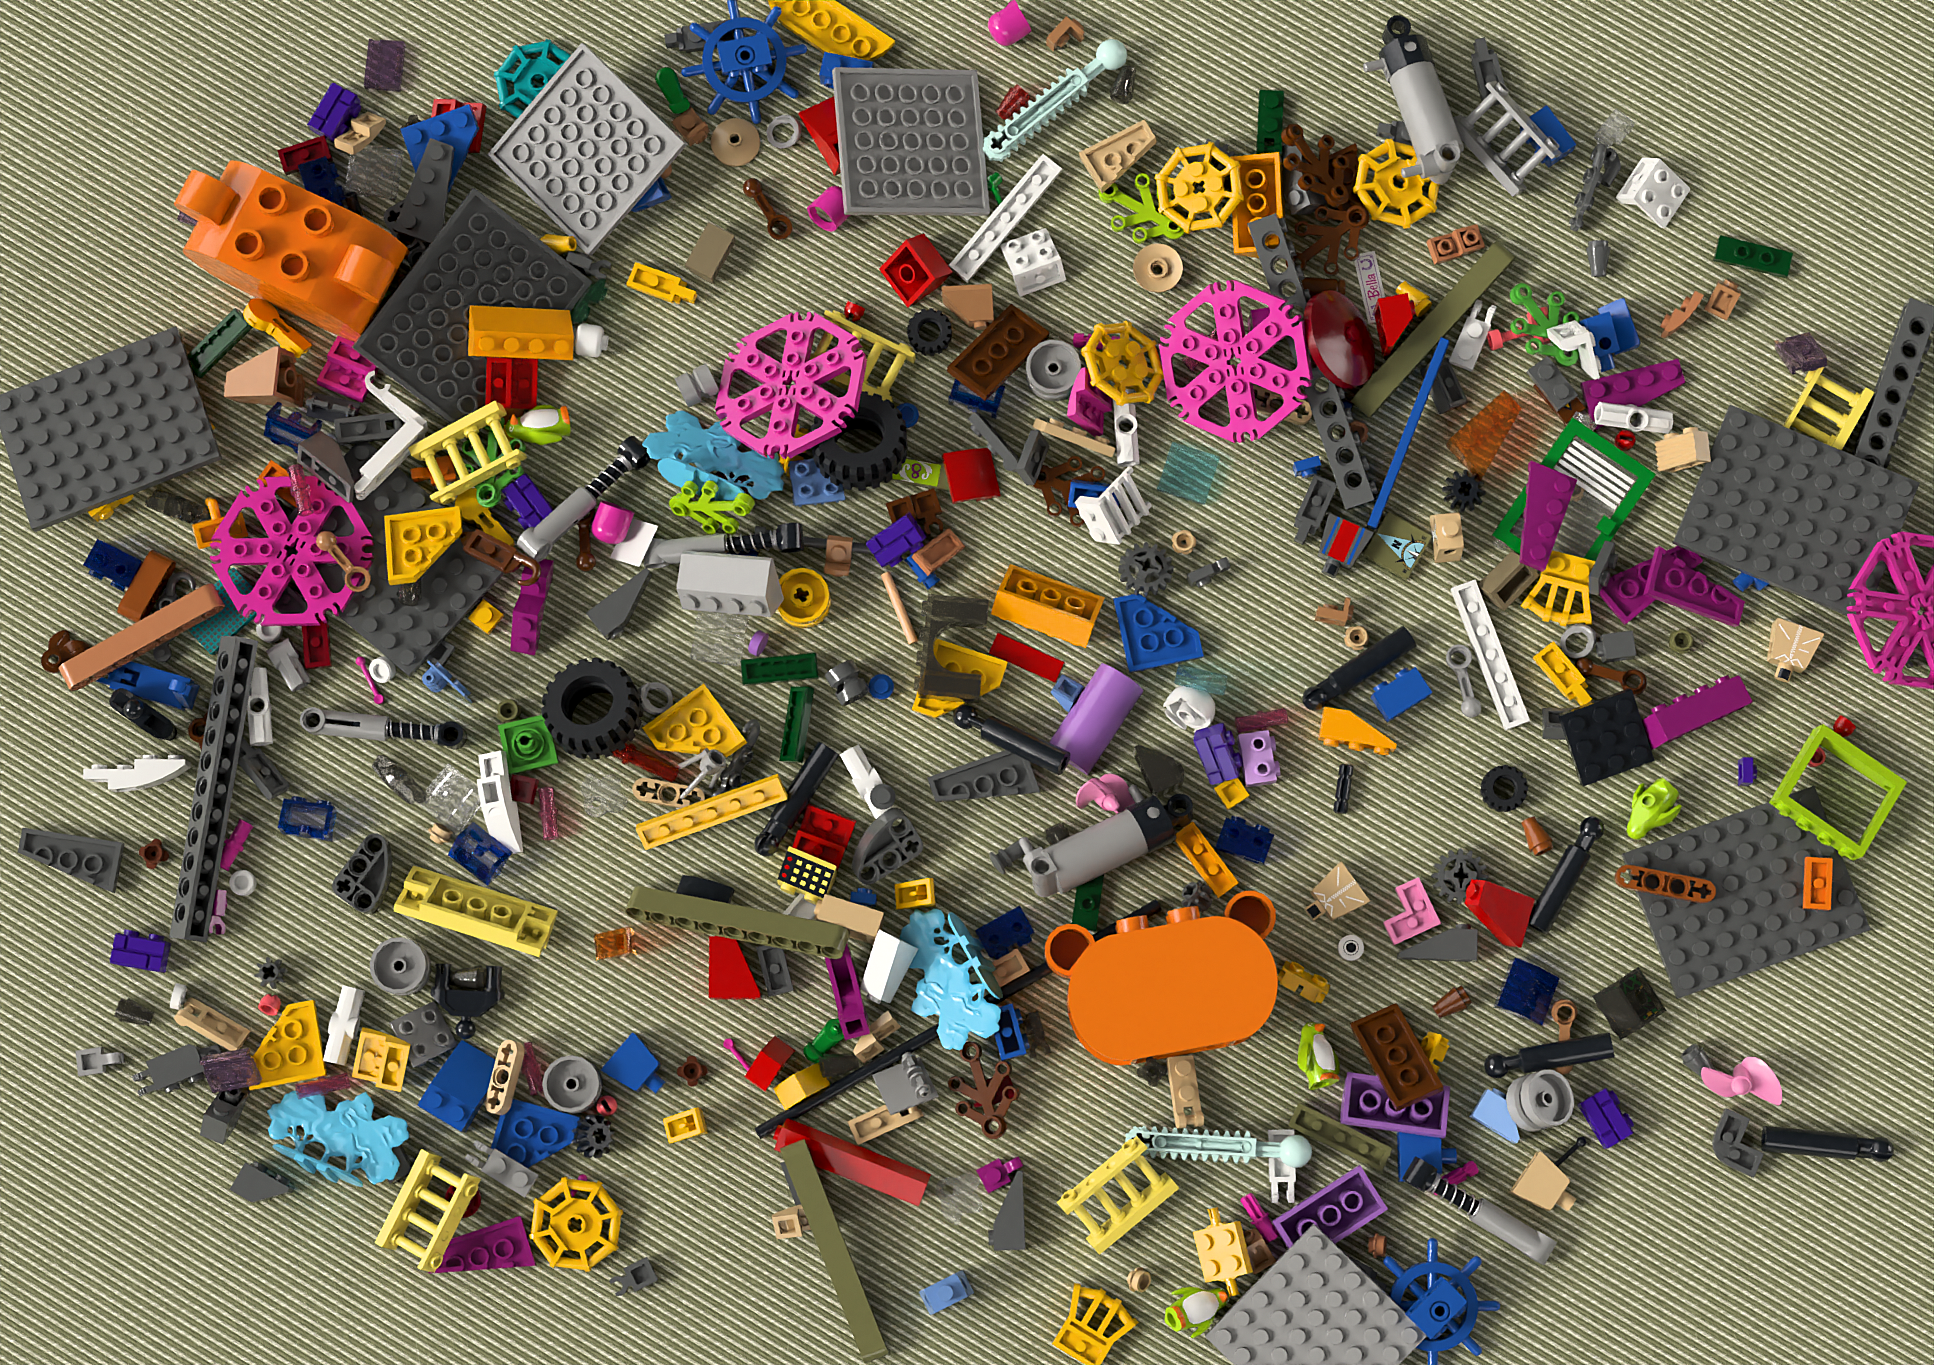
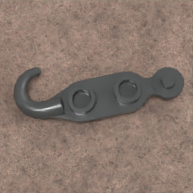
M1602 143L1597 144L1592 151L1590 159L1594 160L1593 167L1585 171L1582 180L1584 182L1582 192H1579L1574 200V206L1577 207L1575 216L1571 217L1569 224H1571L1570 230L1575 232L1582 228L1584 221H1582L1583 214L1586 210L1589 211L1594 203L1592 195L1595 187L1600 185L1603 178V173L1600 172V169L1605 160L1606 148Z
M177 572L171 575L166 583L163 594L157 602L156 611L178 600L176 584L179 580L185 579L189 581L191 589L195 590L196 582L194 577L186 572ZM174 638L155 647L153 656L157 661L167 662L171 658L172 651L169 648V643Z
M751 719L744 726V733L751 728L745 739L747 743L732 754L733 759L731 763L722 771L720 776L722 785L713 793V797L728 792L732 786L736 787L742 777L741 772L745 765L751 762L754 755L752 747L760 733V723L758 720Z

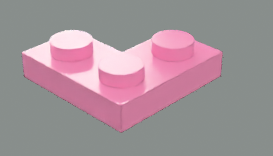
M1419 877L1395 888L1406 912L1383 922L1393 945L1441 924Z

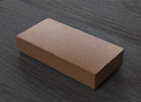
M948 528L915 552L912 558L929 576L961 552L965 545Z

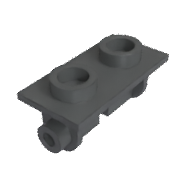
M312 392L311 397L308 396L306 400V406H308L306 416L334 423V419L358 416L361 403Z

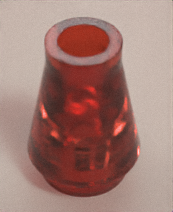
M1016 84L1013 88H1009L995 112L1005 121L1014 112H1018L1022 106L1025 107L1031 97Z

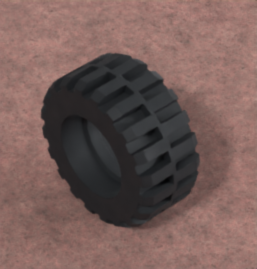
M862 391L858 412L851 409L855 417L845 416L842 419L847 427L841 428L837 424L836 426L842 430L841 433L812 447L815 465L817 468H820V473L824 478L828 479L830 477V482L836 486L843 484L844 489L852 490V487H856L858 491H864L866 487L872 486V489L880 487L881 482L888 483L893 479L892 474L896 475L902 469V464L906 461L908 450L906 423L902 419L900 410L894 408V403L886 399L883 401L881 395L874 393L871 396L868 395V392ZM817 416L814 417L811 432L823 424V420ZM860 428L872 430L883 439L876 448L865 453H850L836 444L837 440L844 433Z
M592 658V662H588L587 659H581L579 664L573 665V663L565 666L567 669L562 673L558 671L554 675L555 681H550L546 687L548 694H544L542 697L544 707L541 709L542 717L545 720L544 723L557 744L570 755L575 754L577 758L586 759L588 755L591 760L600 759V755H605L607 758L612 756V752L616 749H619V751L626 747L624 744L628 740L631 742L635 738L634 730L640 729L642 722L639 717H642L644 708L641 705L643 702L641 695L626 671L620 666L617 667L612 661L606 660L604 663L601 658ZM595 693H607L613 696L611 709L598 722L589 725H579L572 722L576 706L585 697Z

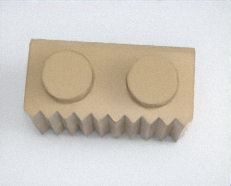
M1698 427L1683 429V434L1680 435L1679 433L1665 434L1663 440L1655 442L1656 459L1659 466L1657 469L1659 471L1677 472L1711 462L1708 432L1698 431Z

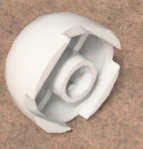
M1181 685L1170 693L1163 704V707L1166 706L1167 708L1165 710L1166 716L1174 724L1185 730L1187 726L1195 728L1194 733L1196 730L1209 728L1215 716V703L1207 689L1201 685Z

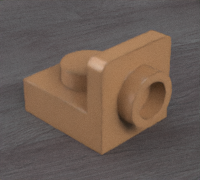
M1066 16L1048 35L1046 46L1052 51L1058 46L1062 48L1070 39L1069 34L1079 42H1082L1085 35L1083 26L1077 20H1070Z
M692 107L671 121L672 125L690 147L695 143L700 144L710 132L706 122L700 119Z
M1725 279L1724 282L1718 280L1704 310L1727 321L1741 295V290L1737 289L1739 285L1728 279Z
M828 535L824 573L835 577L849 575L853 538Z
M1345 598L1342 611L1338 610L1337 606L1323 604V607L1318 606L1314 621L1344 627L1346 621L1351 620L1354 606L1350 605L1351 598Z
M1256 1227L1243 1232L1253 1274L1255 1275L1275 1263L1276 1260Z

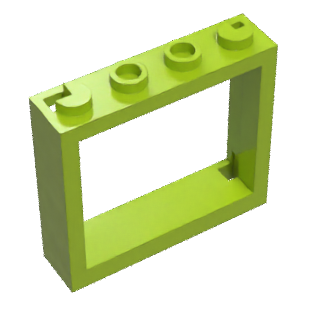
M1822 724L1812 730L1769 803L1780 811L1779 814L1786 817L1789 816L1796 821V825L1799 828L1815 834L1818 841L1822 844L1831 845L1838 850V854L1841 857L1846 856L1854 861L1864 856L1907 781ZM1819 745L1887 791L1886 796L1857 844L1788 797Z

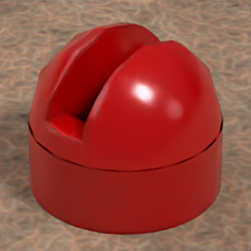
M847 301L844 315L846 319H849L851 314H853L852 322H855L862 318L866 309Z
M1622 430L1615 437V445L1622 451L1630 450L1636 442L1634 433L1629 430ZM1620 436L1631 438L1632 441L1620 439Z
M1841 715L1833 725L1834 732L1842 737L1851 735L1856 729V726L1850 720Z

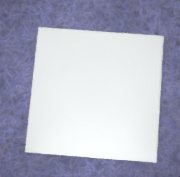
M632 519L626 538L621 543L616 544L610 558L640 567L658 526Z

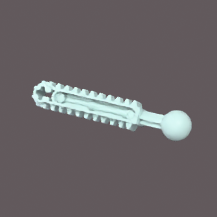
M1115 39L1103 41L1097 48L1096 58L1082 70L1076 68L1072 71L1067 68L1065 78L1061 75L1058 76V84L1052 82L1050 90L1043 89V96L1037 94L1035 102L1028 101V108L1022 106L1020 114L1014 112L1012 121L1006 119L1004 127L1001 125L997 126L998 132L991 131L990 135L984 138L983 152L989 160L1003 162V159L1009 158L1011 150L1018 151L1019 143L1022 145L1026 144L1025 138L1033 139V132L1040 133L1042 125L1048 127V120L1052 119L1055 121L1057 113L1064 114L1065 106L1070 109L1072 107L1071 101L1079 102V95L1086 97L1089 82L1105 69L1116 70L1121 68L1127 59V50L1124 44ZM993 144L997 146L1002 144V149L999 150L997 147L993 149Z
M1134 1126L1129 1133L1125 1134V1142L1136 1136L1139 1138L1140 1135H1142L1145 1141H1151V1137H1153L1152 1145L1154 1148H1151L1150 1144L1144 1143L1148 1149L1142 1153L1144 1157L1150 1153L1152 1159H1155L1157 1153H1160L1162 1159H1166L1167 1154H1171L1172 1159L1176 1160L1179 1154L1182 1156L1183 1161H1186L1188 1155H1191L1193 1161H1197L1198 1156H1202L1203 1161L1207 1162L1209 1156H1211L1214 1163H1217L1219 1157H1223L1224 1163H1228L1229 1158H1233L1235 1164H1238L1240 1158H1243L1245 1165H1248L1250 1160L1256 1159V1157L1281 1158L1282 1162L1287 1166L1298 1168L1307 1164L1312 1155L1309 1141L1300 1135H1290L1281 1143L1257 1141L1256 1138H1251L1249 1131H1246L1244 1138H1241L1239 1131H1236L1234 1137H1230L1229 1131H1225L1224 1136H1220L1218 1130H1215L1213 1136H1210L1208 1130H1205L1203 1135H1199L1198 1129H1194L1193 1134H1189L1187 1128H1184L1182 1134H1179L1177 1128H1174L1172 1133H1168L1167 1128L1163 1127L1162 1132L1159 1133L1155 1126H1153L1151 1132L1147 1130L1146 1126Z

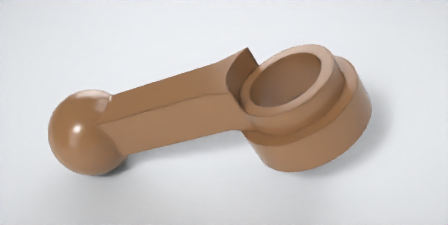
M323 531L319 533L316 538L317 546L323 551H328L346 572V586L354 592L365 591L371 584L370 573L365 568L355 567L336 545L337 539L332 532ZM357 572H361L365 576V583L360 587L354 586L351 581L352 576Z
M1559 999L1551 1008V1015L1559 1025L1558 1041L1570 1039V1028L1577 1018V1007L1569 999ZM1562 1006H1568L1572 1009V1014L1568 1019H1561L1557 1015L1559 1008ZM1573 1065L1554 1068V1070L1565 1075L1572 1071Z

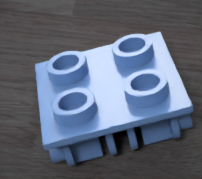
M814 459L789 462L793 505L802 507V505L808 504L817 505V503H821L822 505L826 502L835 501L839 503V501L845 500L843 484L836 486L830 482V477L828 479L824 478L820 473V468L816 467Z
M429 660L427 661L431 667L424 673L422 681L432 692H440L449 683L472 703L468 698L471 693L457 679L451 682L450 679L453 676L440 663L437 662L433 665Z

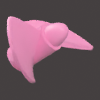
M1111 773L1103 775L1100 779H1090L1079 789L1076 796V805L1079 809L1085 808L1094 800L1104 810L1114 811L1116 814L1124 811L1126 807L1135 804L1123 778Z
M1747 1057L1741 1064L1736 1065L1733 1069V1076L1703 1067L1701 1070L1704 1084L1710 1090L1723 1097H1733L1738 1094L1745 1095L1751 1092L1777 1106L1782 1102V1088L1778 1078L1772 1069L1762 1059L1757 1057Z

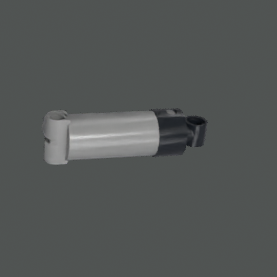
M1395 15L1388 20L1383 31L1382 40L1386 46L1379 52V60L1364 63L1363 70L1368 73L1383 69L1386 80L1391 85L1417 157L1416 165L1401 169L1402 177L1408 178L1420 175L1422 179L1430 178L1436 184H1444L1449 180L1464 150V145L1436 72L1435 63L1426 38L1422 35H1409L1411 30L1409 20L1404 16ZM1392 30L1399 31L1401 34H1396Z
M1131 785L1128 791L1135 804L1126 807L1124 811L1044 849L1041 846L1034 850L1027 837L1021 838L1019 844L1025 853L1023 862L1032 876L1034 892L1040 897H1049L1057 892L1064 894L1132 860L1175 842L1176 835L1173 826L1185 827L1193 820L1192 800L1189 796L1179 793L1170 797L1168 803L1163 806L1154 795L1144 799L1137 785ZM1178 808H1183L1186 810L1182 813L1175 812V810Z

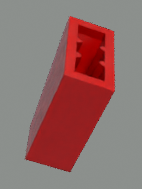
M1471 879L1470 885L1466 890L1464 904L1502 945L1522 948L1535 899L1486 880Z
M709 936L710 1000H762L761 991L738 940L720 936Z

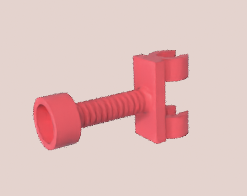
M1547 306L1541 307L1540 310L1548 318L1549 311ZM1528 312L1527 318L1529 324L1538 325L1534 318L1531 316V314ZM1498 329L1488 331L1487 341L1490 349L1493 351L1503 348V343L1506 341L1528 336V334L1522 333L1517 335L1511 330L1501 333ZM1533 336L1539 339L1543 345L1551 343L1549 338Z

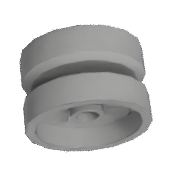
M1047 340L1039 343L1031 350L1027 358L1026 379L1029 388L1036 396L1047 401L1066 399L1070 396L1076 377L1081 370L1079 355L1071 345L1061 340ZM1053 368L1056 372H1050L1049 369Z
M402 937L390 938L380 943L374 950L370 960V973L374 982L384 991L398 996L412 995L420 991L428 982L432 972L431 959L427 951L418 943ZM400 962H402L404 967L401 971H398L397 968L400 967Z
M570 1055L560 1057L550 1064L544 1073L542 1086L544 1095L552 1106L560 1111L576 1114L586 1112L595 1106L602 1094L603 1081L601 1073L593 1063L582 1057ZM574 1079L576 1087L574 1089L568 1088V1083H572Z
M1541 1070L1533 1074L1521 1076L1513 1080L1507 1091V1109L1512 1120L1518 1127L1528 1132H1537L1559 1126L1567 1122L1572 1115L1574 1107L1573 1091L1569 1082L1562 1074L1554 1070Z

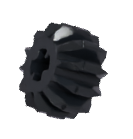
M1468 470L1463 471L1462 477L1458 471H1455L1453 478L1447 477L1445 480L1448 486L1442 488V492L1448 494L1444 497V502L1452 500L1453 503L1450 509L1453 510L1458 505L1460 506V513H1464L1466 506L1469 511H1474V504L1480 506L1483 502L1480 497L1486 494L1485 490L1479 489L1484 485L1483 480L1475 482L1478 474L1474 473L1470 478L1468 477ZM1461 487H1464V490L1465 488L1469 490L1467 496H1464V493L1462 495L1459 493Z
M586 1115L585 1120H578L579 1128L572 1130L577 1136L571 1141L579 1144L576 1151L578 1153L584 1152L585 1158H592V1156L594 1158H601L603 1153L608 1154L611 1152L609 1145L616 1143L611 1139V1135L615 1134L616 1131L609 1130L612 1122L609 1120L604 1121V1116L596 1115L595 1117L593 1115Z

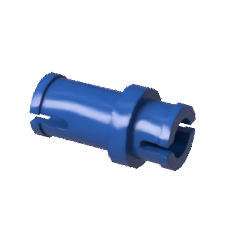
M911 554L904 561L907 562L918 576V582H922L926 589L929 590L940 579L934 572L927 576L913 560V554Z

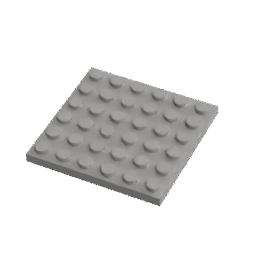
M581 43L487 155L568 236H573L576 239L577 245L587 255L592 256L688 144L585 43Z
M835 67L832 70L844 215L987 216L990 213L977 70Z
M1314 1223L1205 1334V1337L1234 1365H1399L1427 1337L1405 1315V1311Z

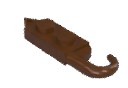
M479 529L472 532H463L459 536L466 554L505 574L515 572L522 564L532 569L533 574L528 580H518L517 583L519 585L530 586L539 580L541 576L540 564L535 559L519 552L518 549Z

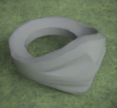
M778 116L768 125L766 131L768 141L776 148H789L799 141L802 124L793 116ZM782 123H790L794 129L791 139L784 143L775 141L773 138L774 128Z
M1585 624L1570 626L1560 639L1562 652L1569 658L1574 659L1589 655L1596 644V632ZM1583 632L1588 638L1586 648L1579 653L1570 652L1566 646L1567 637L1573 633Z
M652 682L639 687L638 692L643 701L641 705L647 713L660 715L673 706L672 692L664 684ZM658 689L663 691L668 699L666 706L656 708L651 705L650 701L646 698L649 690Z

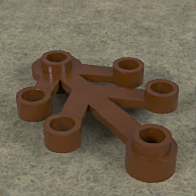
M1298 124L1288 125L1281 133L1282 141L1288 146H1296L1308 163L1302 162L1298 155L1291 153L1283 161L1285 168L1290 171L1296 170L1305 173L1298 180V186L1302 190H1310L1324 195L1326 202L1331 206L1344 205L1349 199L1348 190L1343 185L1344 170L1349 166L1348 158L1344 155H1338L1332 161L1334 168L1332 179L1328 174L1330 150L1335 145L1333 137L1323 135L1318 141V159L1303 139L1302 127ZM1314 177L1320 178L1323 184L1315 182Z
M1354 205L1347 211L1332 210L1325 206H1319L1315 210V217L1320 222H1326L1329 219L1343 221L1337 227L1311 225L1305 221H1299L1295 225V232L1299 237H1306L1308 235L1323 236L1302 253L1296 252L1297 255L1293 256L1294 261H1301L1302 271L1305 270L1310 259L1329 246L1327 262H1325L1323 268L1327 275H1337L1340 269L1337 261L1341 237L1349 230L1348 246L1344 249V256L1349 261H1355L1359 258L1360 252L1357 247L1360 230L1365 228L1370 220L1369 212L1363 206ZM1326 210V217L1320 218L1318 216L1319 212ZM1360 214L1362 216L1361 221L1354 222L1353 217ZM1301 225L1307 226L1306 232L1299 233V227ZM1350 249L1356 250V254L1353 257H1349L1347 252ZM1330 264L1336 265V269L1333 272L1327 271V267Z
M1072 456L1066 463L1053 468L1042 465L1040 473H1044L1046 479L1043 481L1037 479L1035 485L1032 486L1042 491L1047 504V513L1053 518L1060 516L1062 506L1059 502L1055 501L1051 487L1061 491L1070 514V523L1078 528L1083 526L1085 521L1082 519L1080 523H1075L1073 517L1076 515L1080 516L1078 508L1068 507L1071 481L1101 482L1105 478V470L1101 466H1095L1089 473L1068 481L1056 478L1070 471L1075 473L1081 470L1082 460L1078 456ZM1071 461H1078L1079 467L1072 468L1070 466ZM1096 470L1101 471L1102 477L1095 478L1093 472ZM1056 505L1059 511L1052 513L1050 507Z
M968 1041L964 1044L963 1049L960 1050V1056L964 1061L970 1063L977 1089L966 1084L961 1076L951 1077L948 1081V1087L954 1092L959 1091L982 1104L985 1115L973 1109L972 1104L966 1100L958 1102L955 1110L959 1116H966L979 1123L986 1137L998 1139L1007 1130V1122L1004 1117L1012 1101L1017 1100L1020 1095L1019 1089L1016 1086L1005 1087L1002 1092L1003 1099L995 1111L993 1100L1005 1076L1011 1074L1012 1065L1008 1061L998 1062L995 1066V1073L989 1085H987L980 1061L982 1048L979 1043ZM971 1047L976 1049L975 1056H971L969 1053ZM1002 1064H1005L1007 1067L1006 1073L1000 1071ZM955 1079H958L960 1082L959 1088H955L953 1085ZM1009 1089H1012L1015 1093L1013 1098L1008 1097L1007 1092ZM962 1104H965L968 1108L966 1113L961 1111ZM993 1121H996L998 1123V1129L996 1131H994L991 1127Z

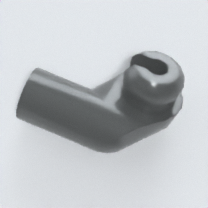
M1612 148L1606 149L1603 163L1605 172L1601 184L1606 187L1611 186L1621 169L1618 154Z

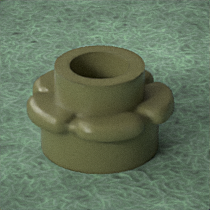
M1679 629L1677 632L1673 631L1669 636V647L1673 652L1685 654L1693 646V637L1685 629ZM1679 639L1683 640L1682 644L1678 642Z
M513 699L502 701L497 706V717L501 722H514L521 716V707ZM508 709H511L510 714L507 713Z

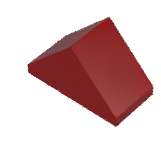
M774 1036L760 1051L744 1078L766 1092L796 1050Z

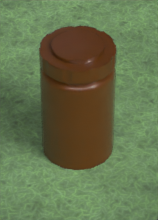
M1305 277V279L1301 280L1304 290L1309 289L1311 297L1326 290L1337 291L1345 295L1346 283L1344 279L1337 281V279Z

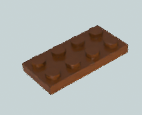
M1010 304L947 367V372L986 401L1027 360L1031 350L1049 338L1050 332L1013 304Z
M1397 1003L1350 1023L1353 1034L1396 1112L1444 1091L1439 1077Z

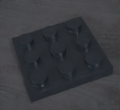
M1630 688L1558 714L1580 785L1583 787L1655 761L1633 691Z

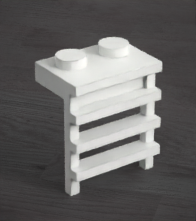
M1130 466L1122 472L1099 498L1080 496L1075 501L1079 514L1085 521L1091 537L1097 542L1120 545L1122 543L1121 538L1124 535H1129L1132 532L1130 529L1134 525H1139V519L1143 515L1147 516L1150 513L1149 509L1152 505L1150 502L1144 503L1130 476L1134 471ZM1122 483L1124 484V486H1125V488H1126L1128 494L1130 495V497H1131V499H1132V501H1133V503H1134V505H1135V507H1136V509H1137V512H1135L1133 506L1131 505V503H1130V501H1129V499H1128V497H1127V495H1126V493H1125V491H1124V489H1123V487H1122V485H1121ZM1113 492L1116 495L1126 517L1128 518V522H1126L1120 508L1118 507L1112 495Z

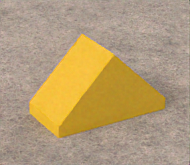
M933 878L894 884L896 910L936 907Z
M816 1063L793 1074L773 1089L784 1109L787 1110L826 1088L830 1083L819 1063Z
M693 1108L663 1119L669 1144L708 1134L702 1108Z

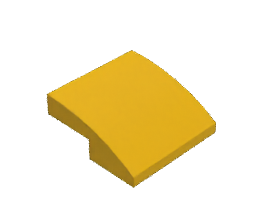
M362 1027L352 1077L376 1082L375 1087L401 1092L411 1044L392 1035Z

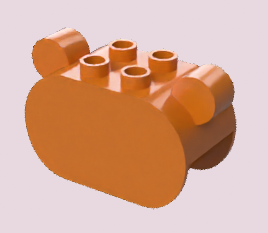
M229 161L220 180L203 172L191 170L174 202V206L198 221L182 250L185 256L211 275L245 293L266 300L279 309L356 342L372 321L403 259H407L409 255L408 248L401 241L366 218L265 170L240 161Z
M1243 891L1236 894L1227 903L1222 917L1210 916L1200 918L1198 906H1190L1168 911V916H1165L1167 925L1149 928L1147 915L1125 918L1116 921V934L1108 935L1096 942L1086 928L1077 924H1065L1057 927L1049 934L1045 943V959L1047 965L1055 974L1070 979L1067 994V1010L1072 1029L1080 1043L1099 1060L1113 1065L1124 1066L1229 1047L1250 1038L1267 1021L1277 996L1278 977L1276 965L1268 946L1263 941L1271 933L1276 922V910L1272 901L1257 891Z

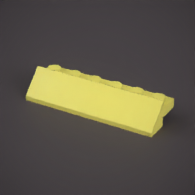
M414 865L406 877L404 888L394 905V912L537 957L547 947L558 913L557 910Z

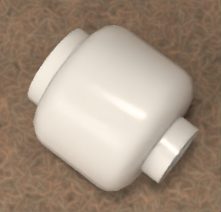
M582 323L577 329H573V348L577 355L597 358L602 350H607L609 336L604 335V329L601 326Z

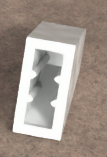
M879 930L860 989L868 993L866 998L880 1004L881 1000L891 1003L918 948Z

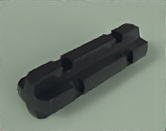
M1341 764L1338 773L1340 778L1337 780L1335 794L1337 801L1334 802L1333 811L1338 814H1346L1353 766Z

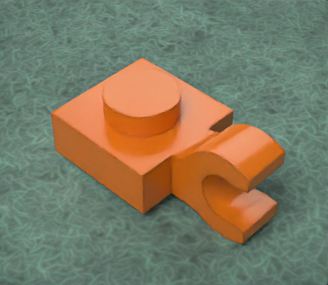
M450 455L435 458L446 483L457 481L454 464ZM428 467L410 469L414 482L431 479L432 486L436 485Z

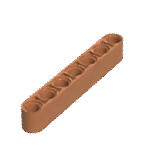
M214 584L204 585L69 659L59 666V671L70 691L79 690L224 609L225 605Z

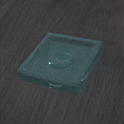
M1172 442L1157 491L1205 505L1220 457Z
M1178 664L1174 683L1224 695L1228 676Z

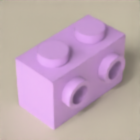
M1269 730L1239 734L1237 742L1243 762L1242 772L1245 788L1276 783V776H1280L1279 762L1273 759L1272 752L1276 751L1274 736L1269 735Z

